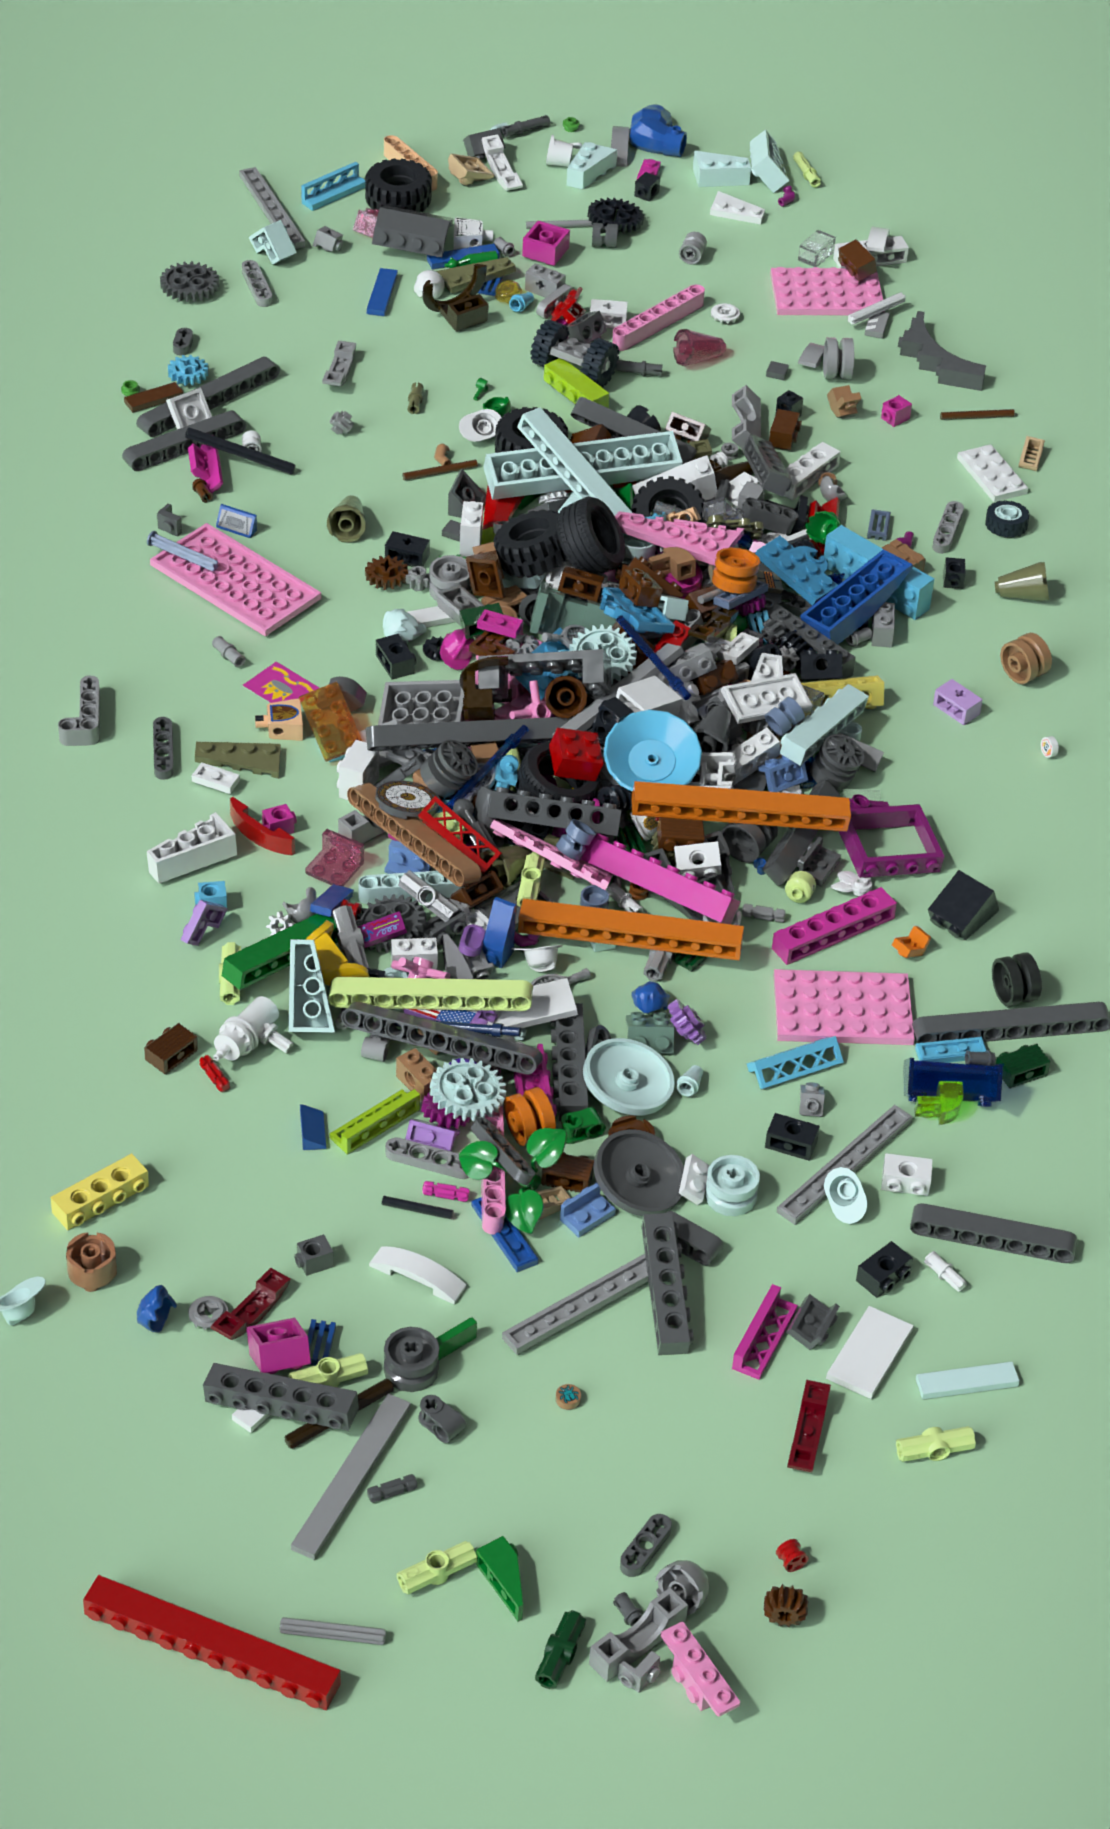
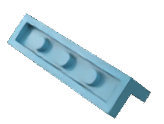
M357 162L351 163L301 185L302 204L314 211L364 189L365 180L359 176V164ZM353 170V175L347 177L349 172ZM339 175H341V177L339 178V180H338L337 182L333 183V182L335 181L336 177L339 176ZM328 181L324 188L320 189L323 182ZM314 187L311 193L307 194V190Z
M832 1036L746 1064L749 1072L755 1071L759 1087L763 1089L843 1063L844 1061L837 1038ZM832 1047L836 1060L829 1062L822 1058L827 1048ZM808 1054L816 1058L811 1068L802 1064L805 1056ZM786 1061L796 1065L790 1075L781 1071ZM770 1068L775 1071L771 1081L765 1082L762 1069Z

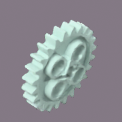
M601 624L600 629L592 625V631L584 628V634L578 632V638H573L572 644L569 645V651L604 649L611 659V684H613V679L620 681L621 675L627 676L628 671L632 672L633 665L636 664L637 651H635V644H632V638H626V632L620 634V628L613 631L612 625L607 629H604L603 624ZM583 672L578 673L579 678L583 677Z
M461 1058L460 1063L452 1059L451 1065L444 1062L443 1068L437 1067V1072H433L430 1082V1096H433V1103H438V1109L446 1108V1115L452 1112L454 1113V1119L460 1115L463 1121L470 1117L474 1122L477 1116L485 1118L486 1114L492 1117L493 1111L499 1112L500 1106L503 1107L506 1096V1083H502L503 1076H497L498 1070L490 1071V1064L483 1067L482 1061L475 1064L473 1058L470 1059L469 1063L465 1062L464 1058Z

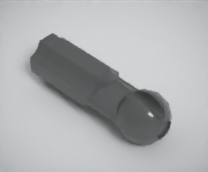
M464 798L457 800L454 803L453 811L497 848L482 821H476L473 817V804ZM466 834L472 845L476 846V837L473 834ZM489 848L479 849V853L481 854L489 850Z

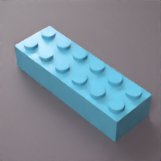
M840 525L826 535L824 557L828 563V570L847 579L883 549ZM913 566L886 602L895 603V609L916 620L930 610L934 578Z

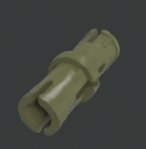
M416 382L412 384L411 392L408 395L409 405L407 410L411 414H413L414 409L415 414L419 412L420 404L423 401L422 391L424 387L419 382L417 387Z

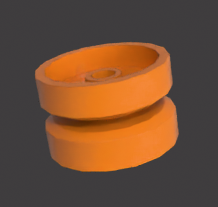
M730 547L719 550L715 558L716 567L713 570V584L717 588L730 593L743 594L753 591L758 578L756 574L760 567L759 557L755 553L741 548Z
M540 1087L525 1090L523 1096L517 1093L505 1098L504 1112L512 1136L520 1146L527 1145L529 1137L536 1130L542 1128L556 1129L552 1106Z

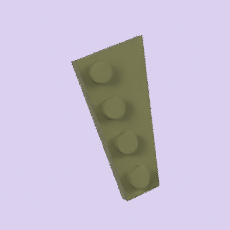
M508 257L475 263L487 265L484 282L516 272L515 264ZM475 264L436 272L441 274L445 287L453 294L466 289L469 285Z
M196 742L195 762L218 767L228 765L233 770L241 771L242 768L253 770V774L258 775L268 773L271 774V777L279 779L281 744Z

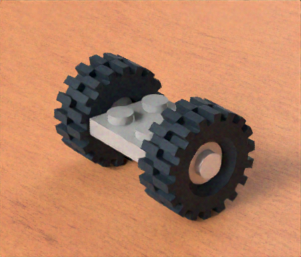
M550 319L545 320L544 324H541L540 329L537 330V335L533 338L534 343L531 345L532 350L530 351L532 362L544 367L545 364L561 358L581 366L580 372L604 388V385L606 386L608 381L610 382L612 379L611 376L614 375V369L618 365L619 347L617 344L601 338L595 339L594 343L584 344L578 342L576 338H568L570 333L566 325Z

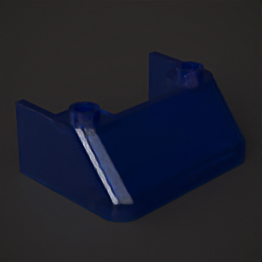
M908 1058L904 1060L903 1065L904 1096L909 1097L908 1101L922 1102V1098L973 1101L978 1102V1106L992 1107V1103L1001 1101L1003 1064L987 1066L915 1061L914 1058Z

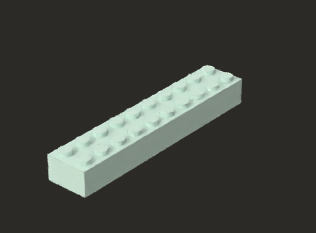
M673 431L572 443L608 485L647 480L683 463ZM536 448L486 454L483 468L492 500L571 490Z

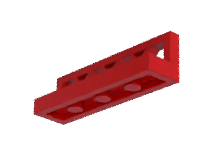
M436 796L418 815V818L425 825L479 866L483 875L490 871L492 864L502 854ZM437 803L443 809V817L434 818L428 811ZM446 812L452 817H446ZM446 820L458 821L460 831L450 832L447 829ZM438 821H444V826ZM462 826L465 827L468 831H462ZM473 834L476 837V846H466L463 843V835ZM489 848L495 854L486 863L480 858L479 849ZM471 849H477V854H475Z

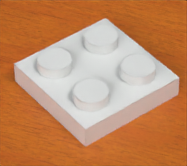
M201 388L166 400L177 429L212 417Z

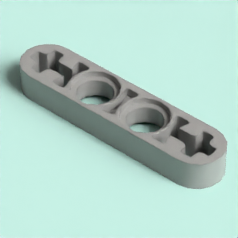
M253 260L244 261L242 263V274L256 304L261 307L272 305V292L258 263Z
M951 501L946 505L933 539L932 549L935 552L943 554L950 550L963 516L964 506L962 503Z
M397 1137L391 1138L386 1142L385 1154L392 1161L459 1179L470 1178L461 1169L462 1166L458 1153ZM416 1152L423 1153L425 1156L422 1158H415L412 1155ZM443 1158L447 1162L445 1164H437L435 1160Z

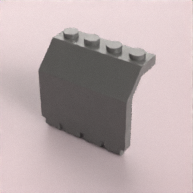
M382 206L379 209L375 223L372 244L442 258L448 228L453 226L454 219L397 207Z

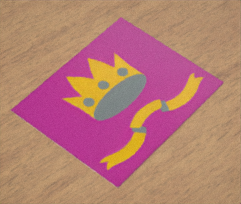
M274 662L242 685L270 703L300 698L301 704L321 690L318 686L278 662Z

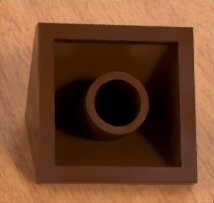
M496 550L467 556L466 563L473 595L505 598L506 595Z

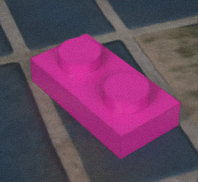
M644 159L637 179L645 172L657 176L661 162L654 159Z
M484 610L477 621V628L515 639L523 627L522 619L489 610Z

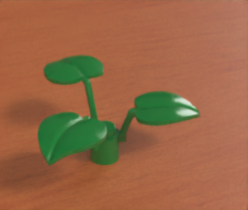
M542 1128L533 1132L528 1139L527 1152L533 1156L531 1165L535 1175L528 1185L519 1183L523 1186L519 1190V1194H511L505 1202V1214L508 1220L525 1233L533 1234L544 1208L541 1195L534 1191L541 1184V1177L537 1173L536 1161L542 1168H549L557 1163L566 1145L567 1132L564 1129ZM476 1141L470 1143L459 1154L463 1171L473 1180L478 1181L488 1178L492 1174L493 1166L506 1171L500 1163L495 1162L498 1157V1149L490 1142Z

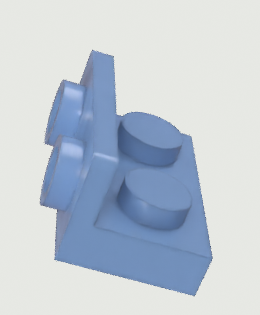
M783 755L778 759L766 760L765 764L758 766L759 771L765 772L769 792H779L808 780L805 762L800 766Z
M391 840L389 844V861L384 869L385 873H406L409 870L412 872L432 871V867L401 842Z
M595 1183L590 1187L584 1188L581 1193L573 1198H568L561 1205L560 1221L579 1238L613 1217L616 1209L600 1195V1187L598 1183Z

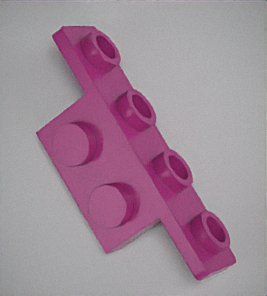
M192 444L188 447L192 474L197 478L200 477L205 480L211 493L219 490L223 484L218 449L204 444L199 448Z
M537 1044V1049L543 1056L542 1063L531 1074H522L514 1071L516 1093L523 1096L525 1090L540 1087L548 1097L554 1116H556V1104L552 1102L553 1087H550L549 1084L551 1074L546 1066L548 1055L544 1052L543 1044Z

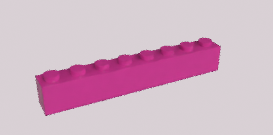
M599 833L596 834L590 845H585L586 851L581 860L724 924L732 923L741 902L734 898V893L725 889L719 892L715 890L716 885L704 881L701 884L697 882L698 877L689 873L683 876L679 874L680 869L671 865L665 868L661 866L662 861L653 857L647 860L643 858L644 853L635 849L629 852L625 850L626 845L617 841L611 844L608 842V837Z

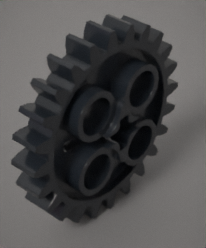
M607 197L606 200L600 198V201L595 200L594 203L591 202V205L588 207L587 217H589V221H592V225L593 223H603L604 226H607V224H618L617 234L619 231L625 234V231L632 233V230L637 231V228L640 229L641 225L643 226V210H640L639 206L635 207V203L629 204V201L624 202L623 199L616 200V198H613L611 200ZM619 209L617 211L616 220L614 221L616 210Z

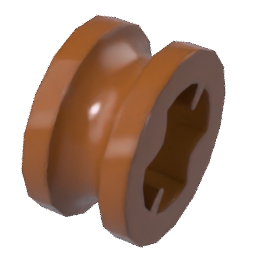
M632 882L630 883L629 893L632 895V899L644 900L648 897V889Z

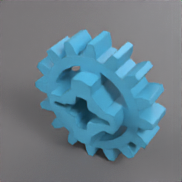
M182 355V358L175 357V361L171 360L170 364H168V377L171 378L172 382L177 381L178 385L182 383L186 386L190 383L194 386V383L200 384L201 380H206V376H208V363H205L204 359L199 360V356L192 357V355H189V357Z

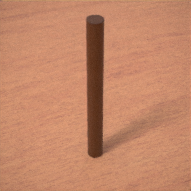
M1014 409L941 412L940 419L1014 417L1015 411Z
M475 459L405 472L402 476L405 481L461 469L478 467V463Z

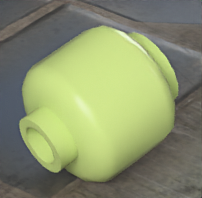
M806 871L793 873L785 885L787 897L796 903L808 901L816 889L814 877Z

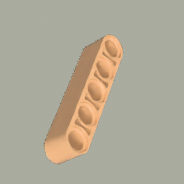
M394 135L386 136L384 138V156L388 160L393 158L401 160L403 158L422 164L431 174L432 191L436 190L438 171L400 138Z

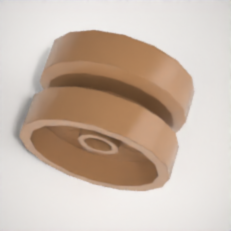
M1026 633L1004 644L1001 648L1002 666L1009 678L1015 683H1028L1051 669L1052 657L1049 647L1035 633Z

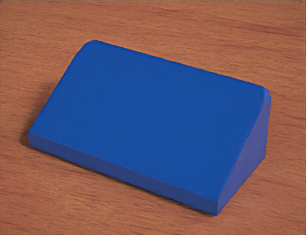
M300 1104L303 1150L326 1149L323 1111Z

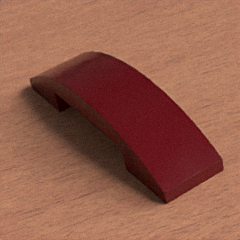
M270 1268L256 1281V1289L231 1313L225 1311L211 1325V1329L230 1340L247 1333V1327L258 1324L272 1309L288 1287L291 1278Z
M806 1379L787 1468L813 1472L831 1388L830 1384Z

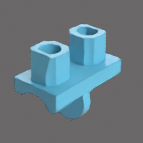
M506 755L501 760L497 759L495 764V780L497 782L495 790L496 787L509 789L510 785H516L519 762L515 756Z

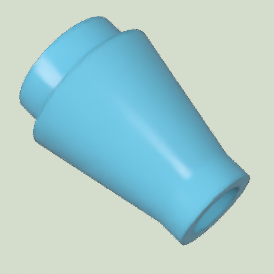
M531 292L513 295L509 301V306L515 312H522L534 301V296Z

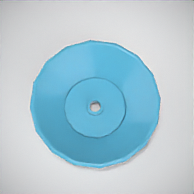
M649 709L630 713L619 723H615L606 737L603 756L608 772L620 786L632 792L634 781L688 785L700 769L702 749L697 734L685 720L669 712Z

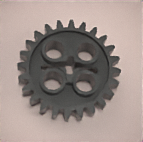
M193 261L190 264L183 262V265L177 263L176 267L170 265V269L166 268L165 272H162L160 286L163 289V293H166L167 297L172 296V299L179 298V301L186 299V302H189L190 299L193 302H196V299L203 301V297L209 298V294L214 295V291H218L219 275H217L216 270L213 271V267L207 268V264L201 266L200 262L194 264Z
M393 894L391 899H388L385 895L382 901L376 898L375 904L368 902V909L361 908L362 914H357L358 920H356L358 928V926L400 911L407 933L392 939L420 938L419 933H424V927L427 926L423 906L419 905L417 900L412 901L411 897L405 900L404 895L396 898L395 894ZM391 939L370 946L369 950L376 947L377 952H380L382 948H385L386 953H388L391 948Z

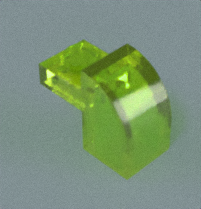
M939 1081L936 1096H917L914 1108L915 1117H938L939 1125L948 1124L955 1120L960 1112L963 1100L962 1082Z

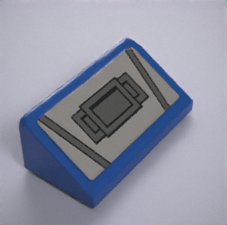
M221 504L216 527L251 538L257 531V515Z

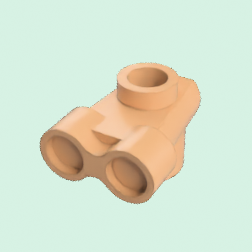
M691 507L678 513L672 512L666 515V520L674 522V519L697 522L701 517L696 507Z

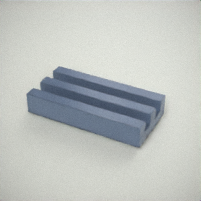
M871 510L867 533L868 539H871V536H875V540L883 537L882 541H886L891 512ZM879 515L876 531H873L874 517ZM882 516H886L884 532H880Z

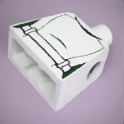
M455 217L454 250L482 246V241H493V230H483L482 221Z

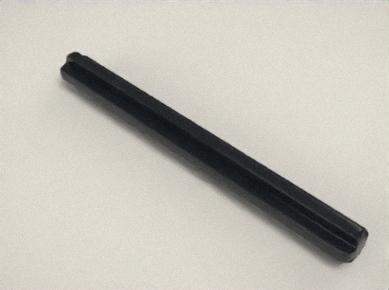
M190 427L185 432V438L290 475L295 471L296 465L288 461Z

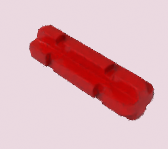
M209 1055L201 1057L199 1065L213 1084L216 1085V1088L220 1092L229 1090L230 1082Z

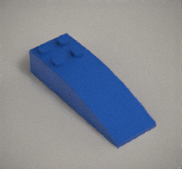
M883 549L800 615L801 620L836 644H840L861 627L888 600L911 571L913 564Z

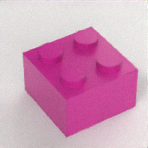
M537 221L523 237L522 256L555 266L569 249L570 230Z
M296 1318L247 1327L249 1355L260 1372L275 1374L282 1369H299L303 1365L311 1364L308 1335Z

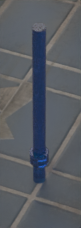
M618 616L616 621L669 681V686L674 691H677L684 700L690 699L691 694L684 687V682L670 671L624 616Z
M522 725L514 734H510L507 737L505 744L446 804L451 810H453L454 803L457 800L465 798L502 757L520 744V739L529 731L528 727Z

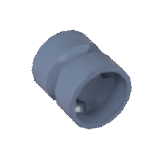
M789 696L778 704V708L774 707L765 714L766 722L779 736H783L791 729V724L796 725L805 718L800 705Z
M572 819L566 828L567 834L561 836L556 847L567 857L579 861L586 851L585 845H590L596 833L585 823Z
M591 885L581 891L580 906L608 909L609 893L607 890Z

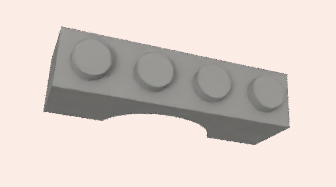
M747 385L732 394V407L741 423L732 428V441L742 450L750 434L761 438V398Z
M356 810L338 819V838L350 849H354L385 832L368 817L362 816Z
M668 1588L650 1602L642 1617L627 1631L618 1635L609 1632L590 1647L589 1665L608 1682L618 1674L619 1664L622 1661L629 1665L663 1640L661 1637L663 1630L680 1622L686 1623L688 1604L671 1588Z

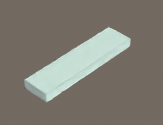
M1013 1362L916 1375V1382L922 1399L1018 1387L1019 1379Z

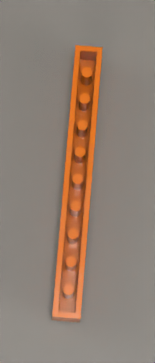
M634 781L632 791V815L846 832L851 819L850 800L845 797Z
M523 898L519 913L518 933L740 961L744 926Z

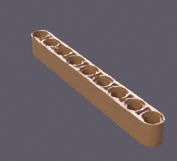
M365 783L348 789L347 797L353 807L456 886H465L478 882L481 879V870L474 861L416 817L407 816L406 819H401L381 810L379 803L375 799L377 788L371 783Z

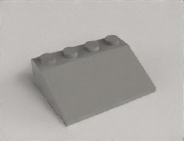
M460 680L385 682L378 725L395 719L398 724L465 721L463 710L464 692L460 686Z

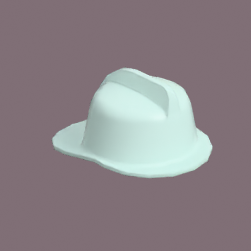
M840 1167L833 1169L828 1173L824 1183L825 1193L832 1211L840 1221L848 1224L856 1223L863 1218L868 1205L862 1182L855 1172L848 1168Z
M43 1277L29 1278L0 1297V1311L9 1325L13 1326L25 1320L34 1312L35 1296L44 1288L46 1283Z

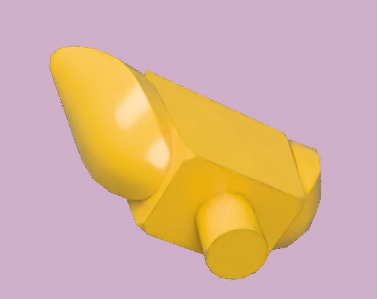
M326 920L305 939L315 940L325 985L331 986V981L336 977H369L366 967L356 963H348V960L333 942L331 935L334 924Z

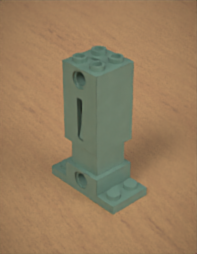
M541 581L530 621L529 632L537 634L540 631L553 634L558 628L563 630L565 627L574 624L592 631V625L600 629L601 624H603L604 629H607L610 625L613 627L616 621L622 620L606 615L604 610L599 608L602 600L597 602L591 600L584 601L566 596L565 593L558 591V588L549 586L548 582ZM655 638L648 639V641L653 646L656 644V642H654Z

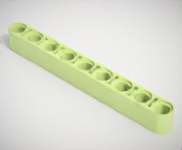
M336 977L331 981L328 1001L332 1006L338 1008H348L353 1002H363L386 1009L526 1011L532 1004L533 985L525 980Z

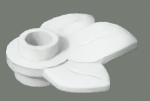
M851 871L839 872L837 876L840 881L831 885L832 889L841 892L853 891V894L856 896H862L872 889L871 877L859 878L858 874Z

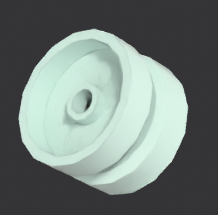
M738 1155L721 1156L714 1160L708 1168L705 1199L708 1205L715 1212L725 1216L744 1215L752 1210L757 1201L760 1173L757 1166L749 1159Z

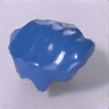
M649 981L644 985L638 986L631 994L635 1006L643 1013L649 1014L661 1008L667 1010L670 995L656 982Z
M158 1285L151 1289L143 1297L137 1310V1323L151 1332L159 1333L164 1327L171 1306L177 1307V1303L168 1294L167 1289L163 1285Z

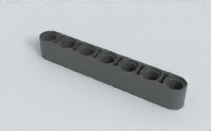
M579 397L570 414L575 420L590 427L603 424L611 436L615 438L660 432L584 397ZM676 439L682 464L692 461L697 450L691 445Z
M230 410L130 446L124 450L122 458L134 471H141L189 453L188 447L192 444L201 448V443L185 438V432L188 427L222 439H228L243 433L247 424L235 411Z
M825 778L813 787L809 795L839 797L840 793ZM788 827L763 867V871L777 886L783 884L791 876L799 858L804 855L819 829Z
M924 1203L914 1206L910 1223V1230L920 1236L1059 1263H1070L1075 1258L1077 1237L1074 1233L1065 1230Z

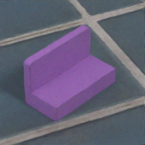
M410 1119L405 1139L452 1152L455 1136L459 1135L460 1130L454 1128L447 1129L444 1126L439 1127L438 1124L420 1119Z

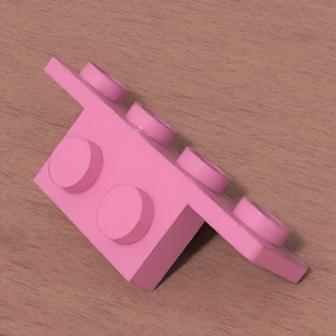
M680 1622L661 1632L662 1639L674 1655L673 1668L671 1669L673 1677L678 1683H682L689 1700L693 1704L696 1703L701 1711L711 1707L718 1717L740 1706V1700L684 1622Z

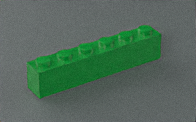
M316 914L232 955H228L224 958L221 976L239 990L290 966V939L305 940L326 920L334 924L331 939L335 944L338 943V931L335 921L332 917Z

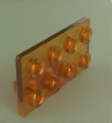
M338 682L299 696L303 710L326 762L345 755L347 748L351 747L355 740L362 741Z

